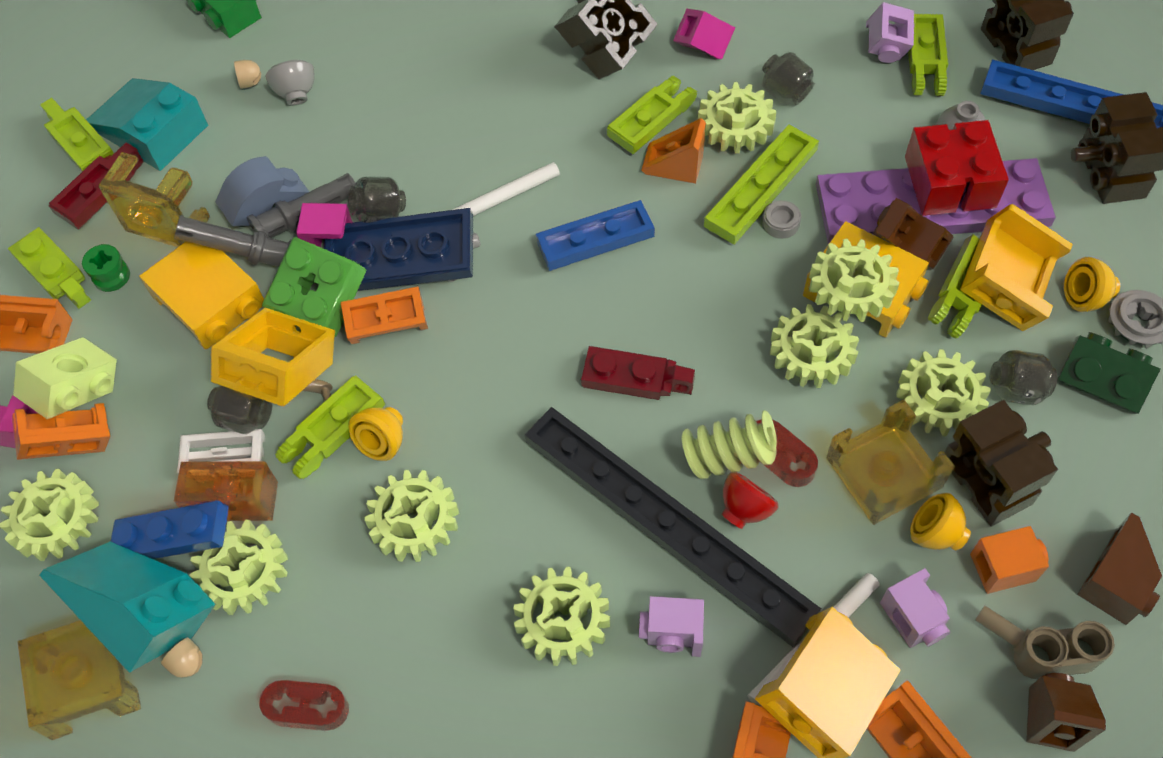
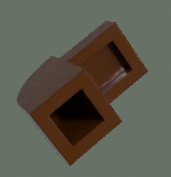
M898 198L893 200L881 212L877 221V227L872 233L929 262L928 267L933 270L954 238L945 227L920 215L911 205Z

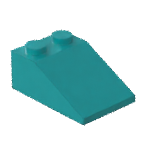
M137 78L129 80L86 119L99 135L117 146L122 147L127 142L135 147L144 162L159 171L165 168L209 126L195 96L170 82Z
M108 542L47 567L39 575L129 673L170 651L183 639L193 638L216 605L187 573L113 542Z

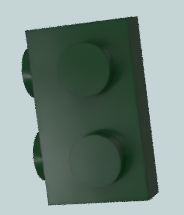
M1089 332L1087 337L1077 336L1057 380L1139 414L1161 368L1151 365L1153 358L1137 350L1129 348L1127 353L1124 354L1110 348L1113 341L1101 335Z

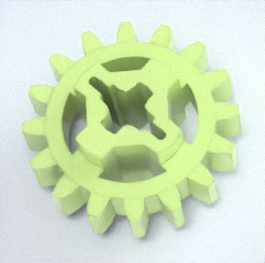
M734 82L732 89H727L725 85L721 84L719 85V93L709 90L707 99H701L700 110H698V119L702 118L706 122L705 136L709 135L708 144L721 143V151H725L728 146H732L735 153H740L742 146H746L748 150L754 151L755 142L761 145L766 144L767 135L772 136L776 119V110L772 109L773 100H764L765 91L763 90L756 93L752 92L751 84H748L745 89H740L738 82Z
M843 239L841 248L830 243L826 253L820 251L817 253L815 264H812L809 275L811 279L809 290L810 292L817 293L815 301L817 305L829 304L827 314L830 316L838 310L842 312L843 321H847L850 314H856L859 321L864 322L867 312H870L877 318L880 316L883 307L889 308L900 283L896 280L899 269L897 267H889L892 260L891 255H884L882 257L878 255L879 245H875L869 250L865 248V240L860 239L857 246H851L848 239Z
M807 304L806 311L802 314L798 309L792 308L790 318L781 316L778 327L773 328L770 355L776 356L775 368L786 367L785 378L789 380L795 375L800 377L799 382L802 387L807 384L808 380H814L816 388H821L823 379H827L833 385L837 384L840 374L846 377L849 375L851 366L855 364L858 355L856 348L859 338L858 336L851 335L854 327L853 324L847 323L842 325L840 323L842 313L839 312L831 317L827 314V306H823L820 313L814 312L811 304Z
M939 349L936 358H932L925 351L922 353L919 361L912 358L906 370H903L898 381L900 385L896 393L897 398L904 399L900 410L901 412H913L910 421L912 425L923 421L926 423V433H930L933 427H939L941 435L947 437L951 427L956 431L960 421L988 407L989 402L986 399L991 389L987 386H981L986 378L985 373L974 374L972 370L975 362L972 360L966 364L961 363V353L956 352L953 358L950 359L946 358L944 349Z
M55 469L51 478L43 471L37 473L36 482L31 483L26 479L22 480L21 483L24 490L21 493L11 491L8 494L14 500L13 505L1 508V512L9 518L0 523V528L7 533L4 539L23 556L28 558L34 555L38 560L45 561L49 552L57 559L62 558L63 548L66 546L76 551L79 549L76 539L79 536L89 538L92 535L86 529L87 523L98 522V517L91 510L98 507L99 502L91 495L94 492L92 488L75 473L71 472L66 476L60 469Z
M404 470L403 480L397 481L392 475L388 476L390 486L387 489L376 486L374 489L379 499L367 500L366 503L372 514L364 518L368 529H372L369 535L373 543H380L379 547L384 555H388L395 549V556L400 562L405 559L407 553H412L415 562H420L421 552L425 550L433 557L436 556L435 545L438 542L447 546L450 544L446 531H457L458 529L456 519L453 517L459 514L457 503L452 502L455 499L452 489L450 487L444 488L442 478L439 476L429 482L425 470L419 473L418 478H412L410 471ZM414 512L416 517L410 518L408 515ZM438 519L434 527L431 529L433 521Z
M245 519L241 529H237L232 521L227 522V532H225L223 547L203 550L202 556H193L190 560L199 569L189 574L192 580L216 604L213 610L216 611L223 606L228 615H233L238 605L247 614L251 613L252 602L256 600L263 606H266L268 600L265 594L268 591L279 593L281 589L275 580L276 578L287 577L288 574L284 566L281 565V563L288 560V556L283 548H280L282 543L277 535H270L271 532L264 524H261L255 530L252 522ZM245 543L256 544V546L247 547ZM220 584L222 588L231 586L233 592L221 590L215 585Z
M571 567L565 568L563 576H556L553 568H548V579L542 581L538 576L534 575L531 577L534 589L531 591L521 588L519 591L520 597L525 604H514L515 616L522 618L514 622L516 633H526L521 639L524 649L536 645L534 653L537 660H542L548 653L552 656L553 666L559 665L561 656H568L571 664L575 665L577 664L578 652L582 651L588 657L593 656L592 641L599 644L605 642V634L599 628L610 627V616L604 614L605 611L609 610L608 598H598L602 593L599 582L590 587L587 586L589 581L588 573L583 572L576 579L572 577ZM540 602L543 611L542 614L536 617L537 622L533 624V613L535 607ZM591 608V622L585 630L581 618L587 615V610ZM558 611L563 615L569 613L570 619L564 621L560 616L555 618L554 614ZM559 639L567 640L568 642H554L552 640Z

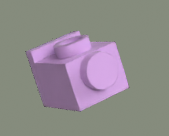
M882 2L866 21V27L869 28L868 53L878 55V59L881 62L892 63L897 60L900 61L914 46V10Z
M926 568L889 587L880 601L881 606L910 648L923 641L929 647L950 634V630L945 625L950 619L947 615L946 604L938 592L930 590L926 585L930 577Z
M650 596L649 612L640 611L639 638L648 639V645H656V648L663 652H681L684 650V647L692 648V656L701 657L704 600Z

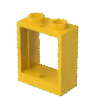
M264 308L211 347V382L284 407L333 364L335 330ZM295 325H297L301 329V332L296 330ZM269 348L294 358L290 362H286L262 354V352Z

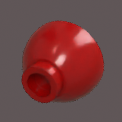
M738 472L729 473L723 487V500L726 508L722 512V516L729 522L743 529L746 523H757L766 520L779 509L778 501L760 486Z

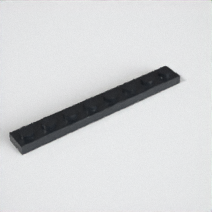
M553 407L525 434L526 443L790 646L794 647L808 628L805 624L809 618L820 613L822 608Z

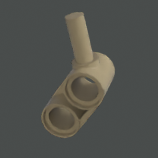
M987 606L982 608L975 621L1014 646V663L1017 669L1024 676L1031 679H1039L1047 673L1076 675L1092 672L1113 653L1115 647L1114 638L1110 630L1096 621H1084L1075 628L1056 630L1051 627L1041 626L1032 631L1028 628L1026 631H1023ZM1078 640L1088 643L1094 655H1089L1081 650ZM1032 645L1043 648L1049 656V661L1039 659L1035 655Z

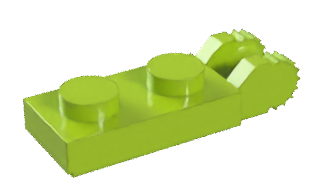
M914 14V46L908 51L910 74H913V95L923 94L925 89L924 74H935L934 91L936 96H944L946 93L948 56L943 14Z
M674 75L670 78L668 77L667 80L658 87L654 86L607 127V136L630 153L635 154L693 104L697 97V91L692 87H687L675 98H672L679 90L681 80Z
M974 234L965 239L938 294L940 298L933 305L928 316V320L936 325L947 316L951 306L958 309L959 312L953 318L947 334L955 339L964 333L974 314L979 312L982 305L960 290L980 240Z
M356 375L351 377L296 427V431L278 447L279 449L275 454L276 458L281 463L287 464L303 452L307 443L310 444L312 447L296 462L292 473L300 480L307 478L320 467L324 458L327 459L350 438L348 425L352 416L367 408H383L385 406L383 398Z

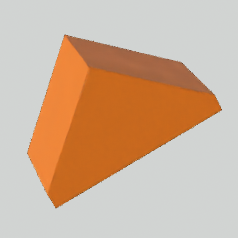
M700 118L650 142L641 171L646 175L696 184L704 153L706 122Z

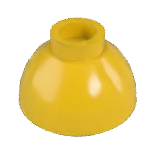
M1083 257L1075 261L1069 268L1064 280L1065 298L1069 306L1079 312H1090L1102 308L1112 298H1115L1120 291V281L1111 268L1103 261L1092 257Z
M386 407L385 409L367 408L356 413L349 421V434L354 445L361 453L371 459L378 461L391 460L397 454L402 444L403 418L392 407Z
M947 492L929 498L916 512L910 527L912 541L921 547L932 550H942L948 547L953 550H959L968 542L971 535L970 529L966 527V516L963 507L952 494Z

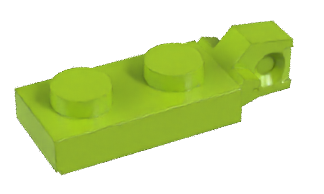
M52 97L40 104L50 119L49 122L44 124L45 128L81 171L85 170L99 155L105 158L114 154L111 147L75 107L64 111Z
M40 227L7 248L53 299H59L66 295L78 309L91 301L80 285L85 280L81 270Z

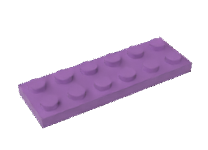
M1037 158L1003 161L1009 181L997 208L963 212L961 205L970 182H966V187L955 213L924 216L945 227L951 234L983 232L987 219L1010 204L1016 205L1047 227H1051L1056 218ZM908 168L817 176L816 188L828 244L845 221L872 234L877 227V221L881 212L896 198L908 203L922 215Z

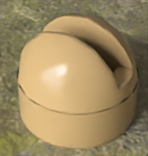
M252 60L234 61L240 89L257 85L261 80V72L257 63Z
M185 638L166 654L161 665L176 677H189L199 671L203 663V655L199 647L190 638Z

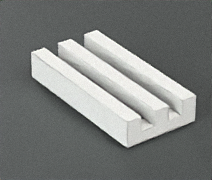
M262 429L180 435L177 473L181 478L262 472L263 462L261 459L264 457L262 442H265V434ZM252 443V447L227 449V447L212 448L211 450L189 452V448Z

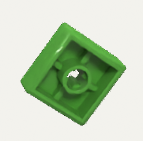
M294 237L269 287L262 306L335 330L336 337L344 321L341 302L354 299L366 269L350 259ZM313 283L319 284L316 291L310 290Z

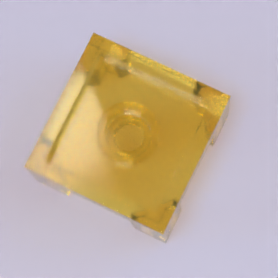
M121 152L98 186L121 225L127 232L179 247L186 242L174 239L179 216L183 215L179 205L193 184L188 171L174 167L170 168L155 190L125 180L138 159L134 155ZM200 207L199 210H194L189 218L207 223L210 215L205 207Z
M905 400L887 408L881 424L850 439L853 432L851 428L834 435L827 453V460L873 525L942 489L955 467L943 451L938 452L934 461H932L912 435L910 429L916 415Z
M81 620L17 641L30 729L50 740H55L73 733L72 727L64 722L105 708L117 716H124L141 710L138 689L125 679L122 664Z

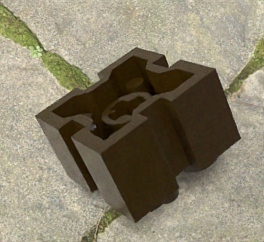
M576 0L579 4L568 9L554 27L571 48L578 45L584 51V55L581 58L582 61L599 80L622 70L637 50L634 46L643 43L657 26V23L641 3L634 6L630 0Z
M992 0L995 7L987 9L981 31L994 48L998 46L1004 51L1002 59L1005 63L1031 70L1053 64L1061 45L1060 36L1066 33L1074 14L1071 3L1064 0Z
M1147 92L1102 98L1095 114L1090 119V128H1087L1083 138L1079 141L1078 147L1071 150V160L1074 163L1085 162L1087 169H1092L1090 182L1092 188L1097 190L1102 204L1147 198L1157 181L1154 172L1163 170V127H1157L1154 122L1157 112Z
M1004 399L960 421L952 436L955 441L948 444L941 458L960 486L965 484L973 494L971 501L990 527L1033 505L1042 493L1041 487L1047 485L1058 471L1052 455L1046 449L1051 446L1049 435L1041 431L1027 438L1024 435L1027 432L1024 419L1019 413L1012 411Z

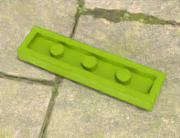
M788 124L705 216L704 227L735 245L764 212L765 208L772 203L818 150L819 140Z

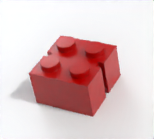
M989 120L955 123L952 130H949L947 124L913 127L905 160L922 216L955 213L966 187V182H970L961 205L963 212L997 208L1009 178Z

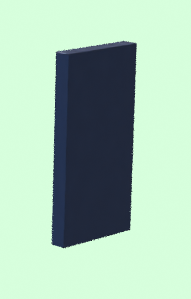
M471 208L346 223L343 238L325 239L324 249L350 259L366 269L358 291L472 278L473 213Z

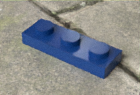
M638 200L536 233V241L548 270L551 271L655 237V227L642 201Z
M217 500L117 519L114 521L110 542L151 559L223 547L229 506Z

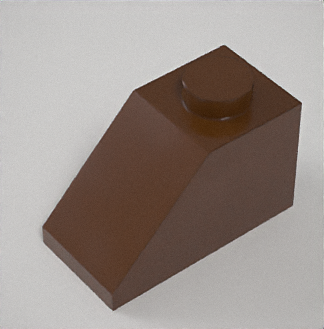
M1131 512L1115 530L1077 594L1124 625H1127L1138 614L1147 617L1160 598V595L1154 592L1162 574L1139 516Z
M1047 673L1029 687L1026 742L1075 752L1106 730V719L1091 685L1074 682V677L1068 674Z

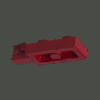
M126 142L112 156L109 155L103 158L99 155L51 200L48 206L54 214L75 228L80 229L130 181L144 160L141 158L138 150Z
M589 346L581 378V387L660 400L661 396H670L671 392L691 395L695 380V369L678 366L676 361L667 360V358Z

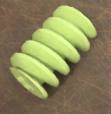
M765 410L762 411L761 424H757L752 414H746L744 428H741L738 420L733 417L729 420V431L727 432L721 422L716 421L713 424V435L709 434L704 425L698 426L696 439H694L693 434L688 428L682 433L685 457L691 470L699 479H707L711 473L717 476L724 475L727 469L731 472H739L743 465L746 468L753 469L758 466L759 461L763 465H771L775 461L777 448L776 432L771 415Z

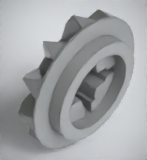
M1130 290L1121 293L1113 300L1108 309L1110 311L1108 323L1116 328L1115 336L1123 335L1129 339V345L1140 343L1146 349L1157 343L1163 344V299L1148 291ZM1136 313L1139 314L1142 320H1148L1145 327L1141 326L1139 321L1132 320Z

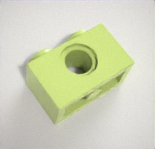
M84 337L17 361L13 396L46 419H50L113 392L117 359Z

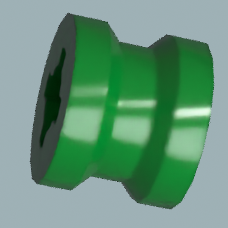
M109 244L97 245L89 249L83 256L82 267L88 276L91 277V281L97 289L103 292H112L119 290L128 282L130 269L114 246Z

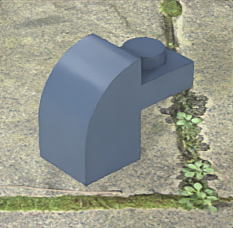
M267 156L250 159L237 166L225 179L215 202L232 226H249L247 216L253 214L256 217L272 209L274 203L280 200H285L286 202L295 200L308 193L309 190L293 169L285 167L277 169Z

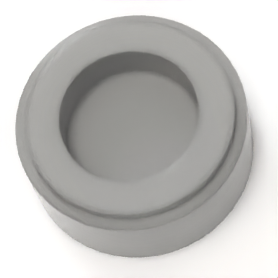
M772 202L764 210L763 228L769 235L775 238H789L799 229L801 212L791 202Z

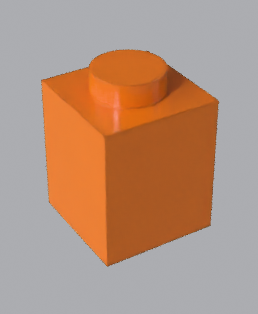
M1031 526L980 538L970 553L987 594L1036 582L1049 567L1047 549L1044 543L1036 538Z

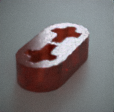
M772 419L777 439L776 457L771 465L764 466L790 486L803 487L808 485L814 479L818 468L817 455L788 429ZM802 460L806 463L804 470L799 468L794 472L790 469L792 462L797 464Z
M280 680L269 684L260 696L259 707L262 714L273 724L281 727L322 731L334 730L345 722L349 714V703L345 695L336 686L329 684ZM283 693H286L291 701L299 703V707L284 706L281 714L272 705L273 701L282 699ZM327 697H331V700L338 707L336 710L328 711L326 718H323V715L317 709L310 708V704L323 705L326 703Z

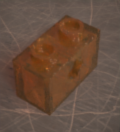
M266 461L181 462L174 502L180 508L219 500L229 506L227 521H245V519L250 521H273L278 481Z

